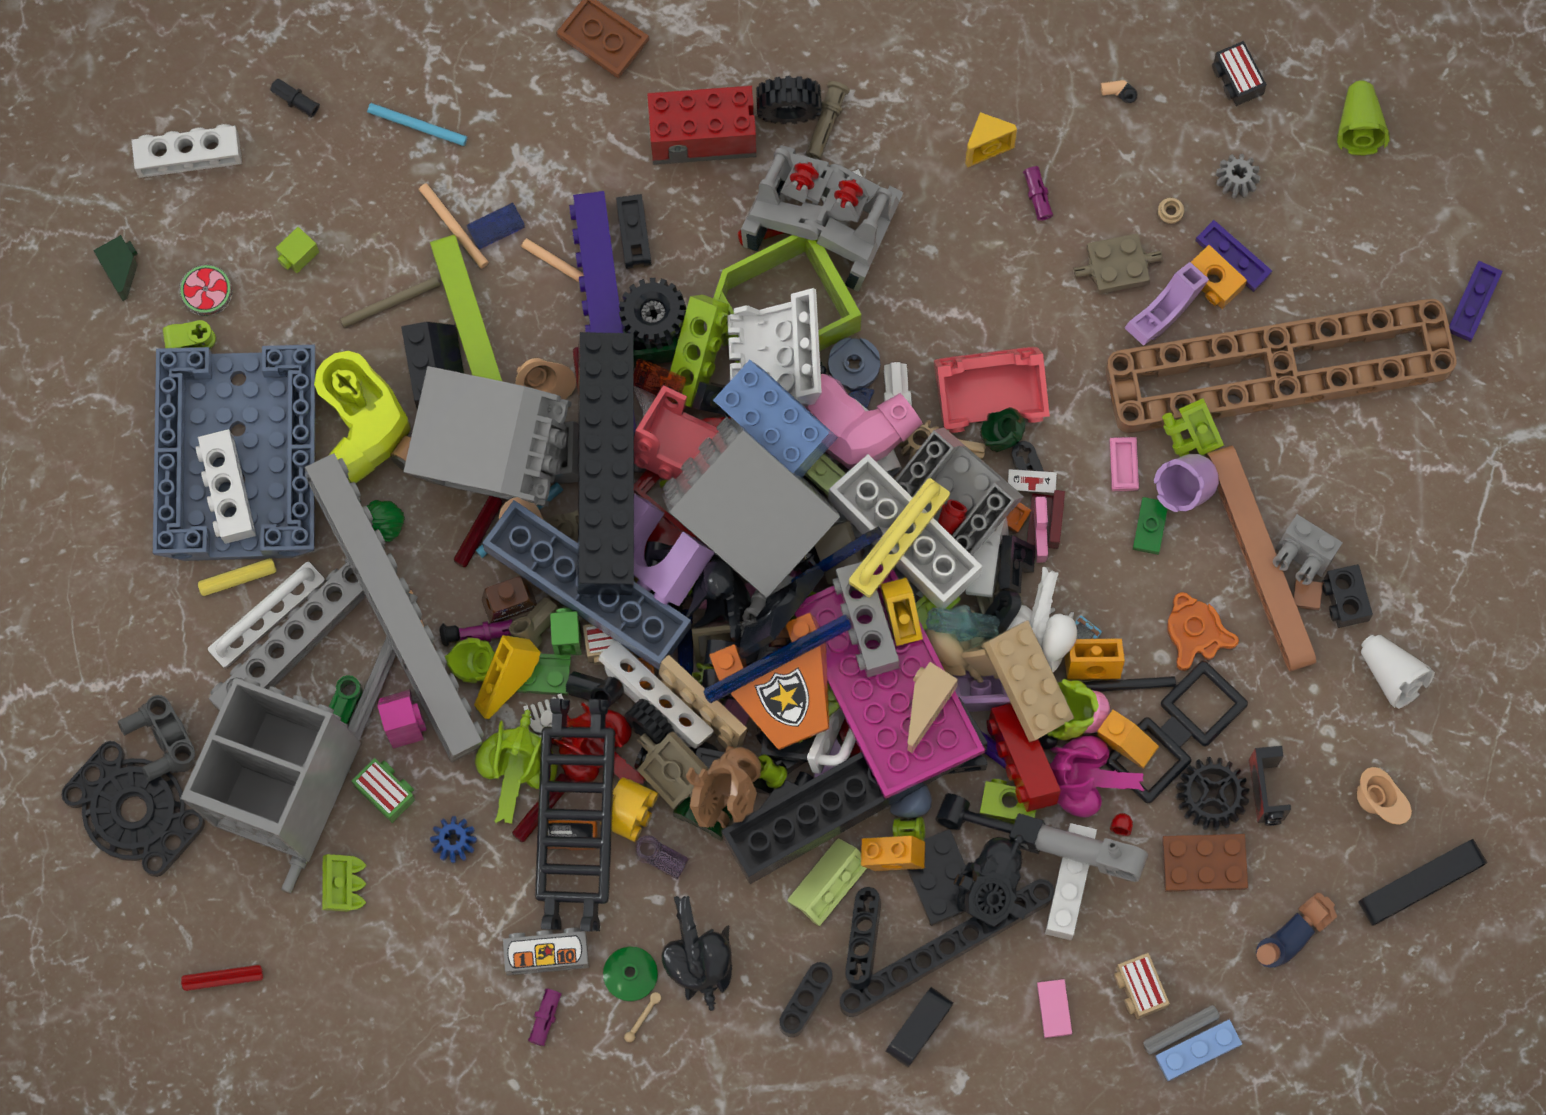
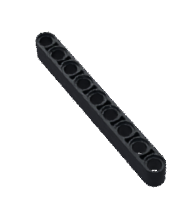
M1039 879L1016 892L1017 899L1015 901L1022 902L1025 908L1028 909L1024 919L1050 904L1054 895L1053 885L1045 879ZM1042 887L1046 889L1048 897L1044 900L1036 898L1034 895L1036 888ZM1008 914L1007 918L999 926L992 927L973 916L873 974L870 984H881L884 989L882 994L878 996L870 994L868 991L869 985L864 989L858 990L851 987L844 991L840 997L839 1007L841 1012L848 1017L860 1015L1024 919L1015 918ZM967 928H973L977 931L978 938L969 941L963 936V931ZM943 942H950L954 946V952L944 954L940 951L939 945ZM918 956H927L931 961L930 966L927 968L919 967L915 962ZM896 969H902L906 972L907 979L897 982L893 979L892 972ZM847 997H856L860 1002L859 1007L848 1009L844 1004Z

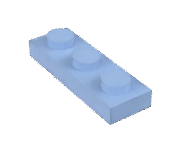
M1229 1019L1156 1055L1155 1058L1167 1081H1170L1241 1046L1242 1042Z

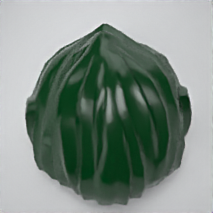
M1011 407L1000 412L988 413L987 421L982 423L980 436L990 450L996 453L1015 446L1022 440L1026 426L1025 420L1018 410Z

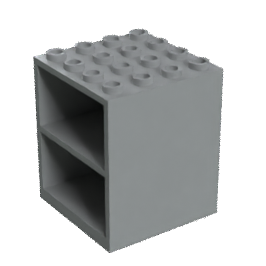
M726 417L716 428L719 432L712 439L709 437L705 439L699 446L700 453L694 459L690 457L684 462L680 468L682 470L681 474L676 479L672 477L666 482L662 488L664 490L662 497L669 512L767 598L840 518V515L831 502L804 477L793 474L732 417L730 419Z
M245 677L244 681L234 678L180 799L214 827L309 862L361 742L354 736L355 732L347 729L348 725L341 722L339 716L333 714V709L322 704H318L317 707L308 705V700L294 695L293 699L284 696L285 692L272 686L267 690L260 687V683L251 678Z

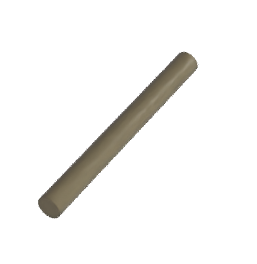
M436 276L340 318L344 328L440 286Z

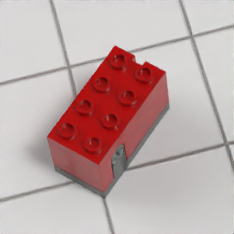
M752 86L647 93L653 165L756 157V129Z

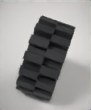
M640 699L624 715L626 721L629 722L630 727L634 729L636 734L642 736L646 733L655 744L661 743L669 733L674 731L672 725L667 722V718L663 717L662 713L659 710L657 711L654 705H650L644 699Z

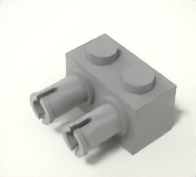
M1297 514L1278 543L1276 549L1279 552L1272 562L1277 568L1283 560L1279 570L1285 571L1289 568L1291 562L1295 560L1302 565L1296 573V579L1300 582L1303 576L1307 575L1302 584L1309 585L1316 574L1322 577L1343 542Z

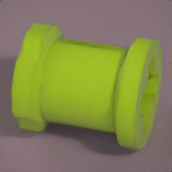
M759 756L758 758L761 762V775L759 778L765 780L770 788H779L787 777V770L782 766L772 763V759L769 756Z
M917 817L916 820L901 821L900 818H895L893 822V837L914 836L924 841V819Z

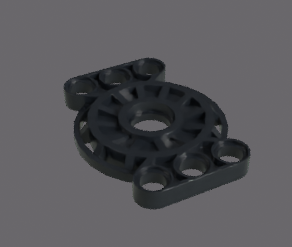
M114 741L105 742L64 786L61 794L62 799L71 808L82 807L84 827L89 838L100 850L122 860H142L143 869L147 874L154 877L161 876L202 832L205 825L204 818L193 809L185 810L186 804L180 799L183 791L176 778L170 772L166 773L171 779L169 781H165L160 776L148 782L142 767H137L135 764L147 765L153 761L134 758L124 760V750L118 743ZM110 747L117 748L119 752L117 759L114 761H107L104 758L105 751ZM90 768H98L100 770L99 779L93 782L86 779V772ZM174 786L179 793L180 802L175 801L171 790ZM73 788H79L82 791V797L77 802H71L67 797L68 792ZM131 797L143 799L147 806L145 816L137 822H128L121 814L122 804ZM195 815L199 818L198 826L192 830L185 828V819L188 816ZM87 817H91L92 823L95 827V830L93 832L89 827ZM101 836L109 843V849L102 846L97 841V838ZM171 836H178L181 840V844L176 850H169L166 847V841ZM118 848L124 851H132V855H122L115 852ZM144 850L143 854H139V851ZM152 857H160L163 862L161 868L156 871L150 870L148 868V861Z

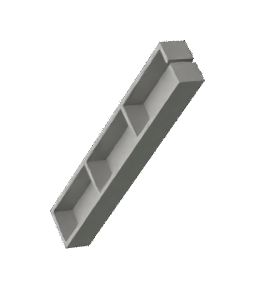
M335 453L306 466L305 478L450 761L453 762L479 749L484 733L477 721L472 722L470 718L472 710L466 698L460 699L457 693L459 684L453 673L448 675L446 672L445 664H447V661L440 649L435 650L433 646L435 638L429 626L423 627L420 621L422 620V612L416 601L411 603L408 598L410 596L408 593L410 589L403 577L398 578L396 574L398 566L392 554L386 555L384 551L385 540L379 529L374 531L372 527L373 517L368 507L361 506V494L355 482L349 483L347 479L349 478L347 474L349 471L342 458L337 459Z

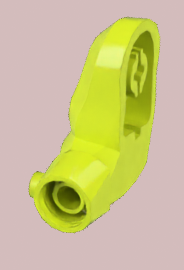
M343 351L334 353L321 363L316 371L314 386L318 395L339 413L344 423L350 429L348 437H343L329 455L335 453L337 459L342 458L349 471L347 473L349 478L347 479L349 483L355 482L356 484L391 456L390 454L403 436L409 434L411 426L390 386L371 368L360 354Z

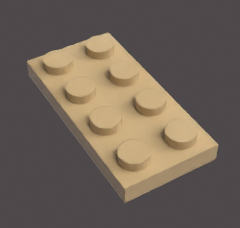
M1028 620L983 643L1029 742L1037 740L1060 727L1065 722L1074 719Z
M670 655L661 661L658 679L713 729V732L718 736L717 740L724 748L728 746H733L734 748L742 747L747 727Z

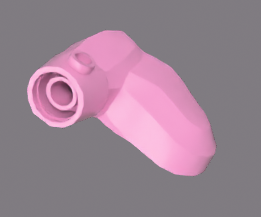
M821 374L822 394L816 403L804 406L838 437L826 450V453L849 470L867 454L876 462L884 458L923 424L915 410L901 393L876 406V410L865 411L861 404L848 395L840 381L826 374Z

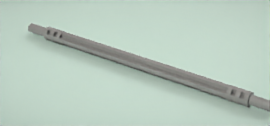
M409 593L410 596L408 598L411 603L417 601L418 597ZM387 636L347 729L355 732L354 736L359 741L396 657ZM292 856L289 862L291 867L281 890L288 893L292 892L301 869H305L307 861Z

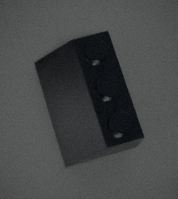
M422 322L401 326L417 410L427 366L464 373L456 325Z

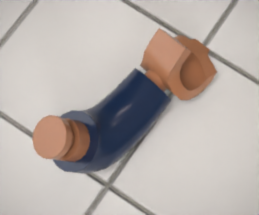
M1321 893L1313 895L1298 908L1304 916L1301 917L1296 913L1276 933L1260 941L1256 949V956L1259 962L1265 967L1273 968L1290 961L1315 933L1312 926L1321 932L1337 918L1334 909L1335 904Z

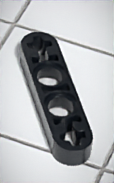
M864 887L856 893L845 976L849 985L853 989L858 990L864 989L870 984L873 973L881 899L878 891L872 887ZM867 897H872L873 899L869 902L870 912H866V907L864 904V901L867 900ZM863 920L872 922V927L867 931L858 929V924ZM859 945H867L869 947L868 953L863 956L856 955L854 951ZM857 964H861V970L863 973V975L859 977V980H855L854 976L858 973Z

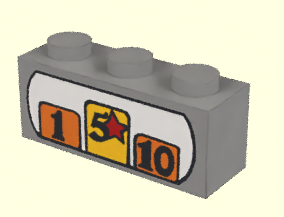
M580 928L564 929V933L553 934L552 930H543L536 932V936L525 937V933L509 934V938L503 939L505 972L507 976L589 968L587 935L585 931L580 932Z

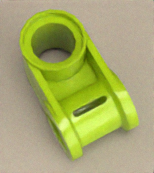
M203 320L172 324L163 328L165 348L209 347L211 349L216 342L215 333L211 330L210 325Z

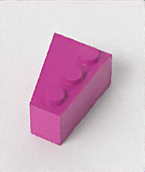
M410 689L379 698L378 709L384 731L393 749L424 740L422 732L427 731L425 721L418 704L413 702Z

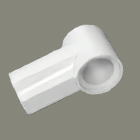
M894 362L884 365L886 390L884 402L901 393L912 406L911 391H908L907 364Z

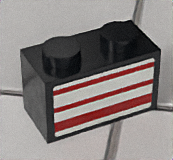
M1244 41L1216 52L1212 68L1218 78H1222L1225 84L1223 86L1224 92L1229 100L1232 99L1234 104L1238 106L1264 94L1267 84Z

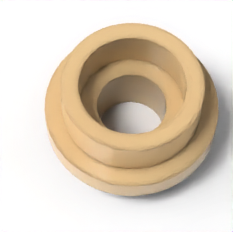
M1166 198L1159 204L1158 215L1162 221L1173 224L1182 219L1184 206L1178 199ZM1172 208L1175 210V214L1169 215L1166 210Z

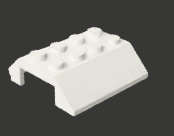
M812 288L792 293L791 302L761 310L747 305L734 308V314L727 317L728 335H738V337L728 339L729 360L739 361V363L730 364V381L751 360L762 367L803 406L815 404L822 394L816 289Z

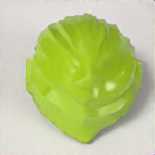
M467 638L459 641L445 656L447 666L456 677L463 680V682L476 683L477 681H484L495 651L487 641H482L478 638Z

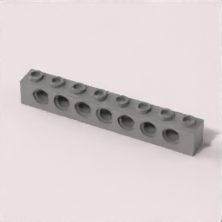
M347 558L345 559L346 563L339 570L335 569L327 576V582L320 589L317 587L307 596L308 601L301 608L299 606L294 608L289 613L288 620L282 626H276L269 633V639L263 645L259 644L252 649L249 654L250 658L244 664L239 663L230 672L231 676L224 683H218L211 690L209 700L219 711L234 678L243 681L245 677L251 678L259 682L260 687L267 690L270 686L275 687L366 597L359 581L356 583L347 581L348 577L354 573ZM336 591L342 593L338 601L332 602L328 600L331 593ZM320 610L323 612L319 620L313 621L309 619L313 611ZM294 630H303L304 633L301 638L297 640L290 638ZM274 649H284L282 657L277 659L271 657ZM255 668H265V672L261 677L255 678L252 676Z

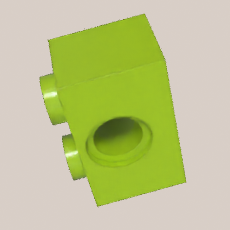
M991 779V782H985L979 814L1014 824L1018 813L1035 818L1036 810L1026 812L1023 803H1019L1017 800L1016 787L1007 785V781ZM1006 796H1012L1016 799L1017 805L1008 808L1003 805L1002 799Z

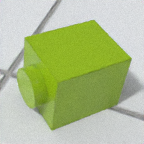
M299 227L276 247L279 263L287 270L292 268L296 273L319 253L317 244Z

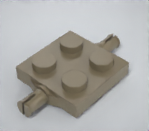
M1137 233L1087 243L1089 265L1074 267L1073 269L1075 278L1091 275V278L1096 283L1098 294L1149 285L1148 264L1163 262L1161 250L1146 254Z
M674 731L669 733L659 744H655L645 733L637 742L647 750L648 754L637 771L675 809L686 798L692 796L694 785L689 783L686 777L689 768H694L695 773L698 775L702 769L708 771L709 768Z

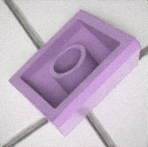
M965 671V676L952 675L958 679L955 692L969 712L991 711V708L1010 704L1000 679H994V675L981 676L983 678L982 683L973 680L974 678L970 676L968 671Z

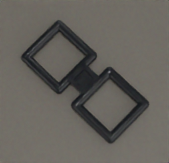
M1199 662L1162 699L1161 707L1171 718L1161 728L1149 717L1143 718L1137 724L1144 733L1148 730L1178 759L1149 790L1143 785L1144 791L1132 789L1145 803H1152L1190 765L1192 759L1181 747L1191 736L1202 746H1208L1248 706V701L1208 662ZM1203 674L1235 703L1206 733L1197 727L1174 704ZM1112 749L1109 752L1106 765L1112 771L1130 773L1117 761L1122 754Z

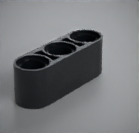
M817 962L808 969L779 1019L780 1030L785 1036L790 1038L797 1037L803 1032L831 985L832 970L826 963ZM817 970H823L827 973L828 978L825 982L818 983L813 980V973ZM808 993L813 997L814 1001L810 1006H802L798 1002L799 996ZM789 1017H795L799 1020L800 1024L797 1029L789 1030L784 1026V1021Z
M930 987L885 1052L906 1067H909L951 1009L954 1002L933 987Z

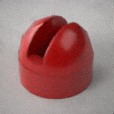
M1120 813L1113 818L1110 830L1118 835L1129 836L1132 832L1133 820L1128 814Z

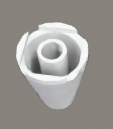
M1371 635L1361 645L1363 647L1361 650L1363 658L1389 703L1394 708L1397 707L1399 709L1408 705L1420 695L1417 691L1423 685L1427 688L1434 678L1435 672L1428 665L1382 635Z

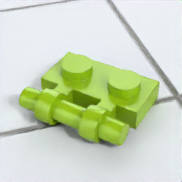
M1203 398L1180 408L1179 411L1183 418L1175 420L1172 413H1166L1162 416L1165 423L1164 430L1167 435L1171 436L1173 450L1179 457L1190 454L1189 451L1195 448L1199 454L1204 455L1224 446ZM1188 429L1191 437L1183 439L1180 432Z

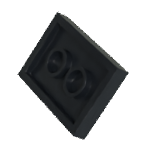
M950 829L924 839L925 869H907L931 926L965 912L958 907L957 903L960 887L953 883L957 875L962 874L966 865Z

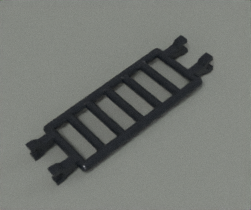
M550 699L552 726H546L541 731L535 898L538 901L545 902L541 929L561 930L559 905L560 902L584 903L580 931H600L598 905L606 904L609 901L615 730L613 728H605L606 714L609 708L608 700L589 699L591 727H567L570 700ZM552 737L603 738L604 755L551 754ZM551 765L603 766V783L550 781ZM550 792L601 793L602 809L549 808ZM549 819L601 821L600 838L548 836ZM548 847L600 849L599 865L547 863ZM547 874L599 876L598 893L546 891Z

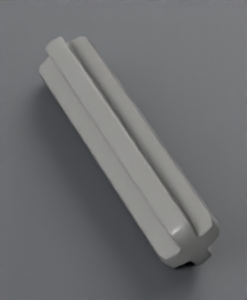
M1211 1005L1146 1039L1143 1042L1144 1048L1148 1054H1153L1218 1020L1220 1017L1215 1006Z

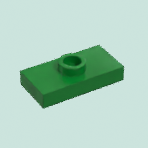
M1142 497L1132 550L1159 555L1168 510L1159 500Z

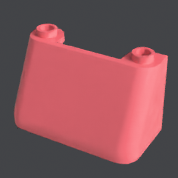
M1037 347L1016 348L934 360L943 427L949 429L950 433L963 432L969 423L987 421L988 413L1000 412L1009 407L1018 410L1021 416L1026 418L1029 423L1041 422L1043 417L1050 416L1044 357Z

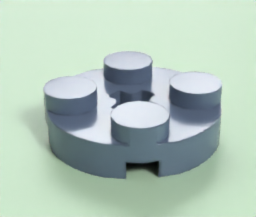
M845 338L840 340L831 349L828 360L830 376L840 381L843 387L851 392L870 386L878 377L881 366L879 352L876 347L868 340L862 338ZM852 359L855 361L859 359L861 361L859 363L860 368L850 369L848 360Z

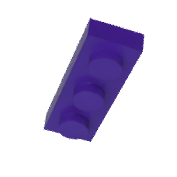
M1215 220L1196 237L1195 241L1205 249L1210 245L1246 278L1247 282L1245 285L1253 292L1272 273L1268 266Z
M1478 260L1449 325L1451 334L1469 342L1472 341L1503 272L1502 270Z

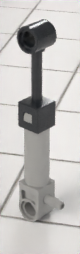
M952 793L945 794L936 816V821L940 825L952 830H960L962 824L967 821L1008 833L1012 841H1014L1016 835H1021L1024 840L1018 847L1022 850L1036 854L1043 851L1098 867L1101 873L1131 882L1139 881L1148 858L1146 851L1134 845L1108 838L1100 841L1048 826L1044 820L1018 813L1013 824L969 811L970 802Z

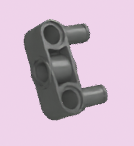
M162 695L152 696L148 699L147 703L138 708L139 711L118 720V726L124 736L141 727H151L159 747L164 752L162 758L142 767L148 782L168 772H187L193 767L195 760L194 747L183 723L166 697ZM161 707L165 712L161 715H155L151 712V709ZM183 752L190 757L186 761H180L175 756Z

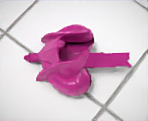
M1082 736L1073 739L1062 748L1052 747L1050 749L1051 752L1056 754L1053 762L1049 765L1061 790L1058 804L1073 816L1087 818L1099 811L1102 799L1096 787L1131 788L1144 791V788L1139 783L1143 781V773H1118L1116 770L1099 769L1107 763L1109 758L1108 745L1099 737Z

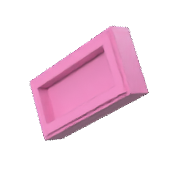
M1110 438L1111 491H1138L1137 438Z
M1065 979L1038 982L1037 989L1044 1038L1072 1035Z

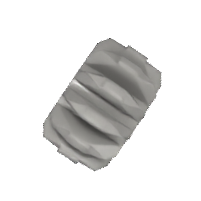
M1243 153L1240 154L1239 159H1236L1231 154L1228 161L1222 160L1220 162L1221 168L1217 169L1216 176L1219 177L1217 186H1224L1223 194L1231 191L1233 192V199L1237 197L1238 193L1245 198L1248 195V191L1254 192L1256 190L1255 184L1260 182L1261 177L1257 175L1260 170L1259 166H1252L1253 158L1245 161Z

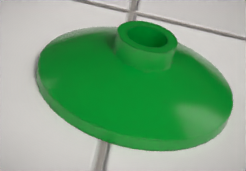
M632 946L623 947L613 952L607 959L603 969V979L608 991L616 998L623 1001H637L649 995L654 989L658 979V969L653 957L645 950ZM627 968H633L635 970V975L632 977H627L625 975V970Z

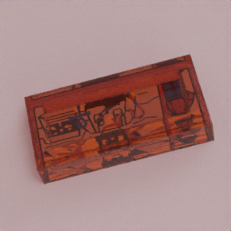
M637 360L633 374L634 386L656 396L663 385L682 394L686 377L647 360ZM667 397L670 402L678 403L674 398Z

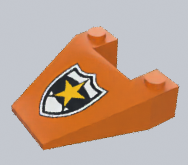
M811 613L793 619L786 624L794 646L793 649L750 667L747 666L745 658L743 659L739 655V648L735 644L710 654L718 680L778 750L829 729L826 643L817 619Z

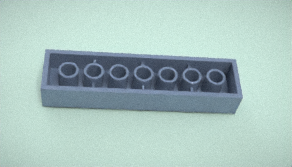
M513 500L482 542L485 552L567 608L572 609L573 612L577 611L580 617L621 643L658 670H660L661 661L668 655L671 656L691 629V620L668 604L665 605L653 597L652 593L634 582L632 595L578 594V543L515 500Z

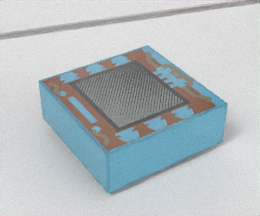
M1081 615L1075 622L1077 627L1076 639H1097L1102 633L1101 630Z

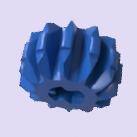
M456 816L451 817V824H447V821L442 819L441 824L443 828L434 826L433 831L438 835L430 837L431 843L436 844L432 848L433 852H441L440 859L442 861L447 859L449 855L451 863H456V855H460V858L465 861L467 858L464 851L473 853L474 848L469 844L477 843V838L470 836L475 832L474 827L466 828V819H462L457 825ZM456 834L458 839H460L459 842L456 840V845H451L449 840H447L448 838L452 839L451 835Z

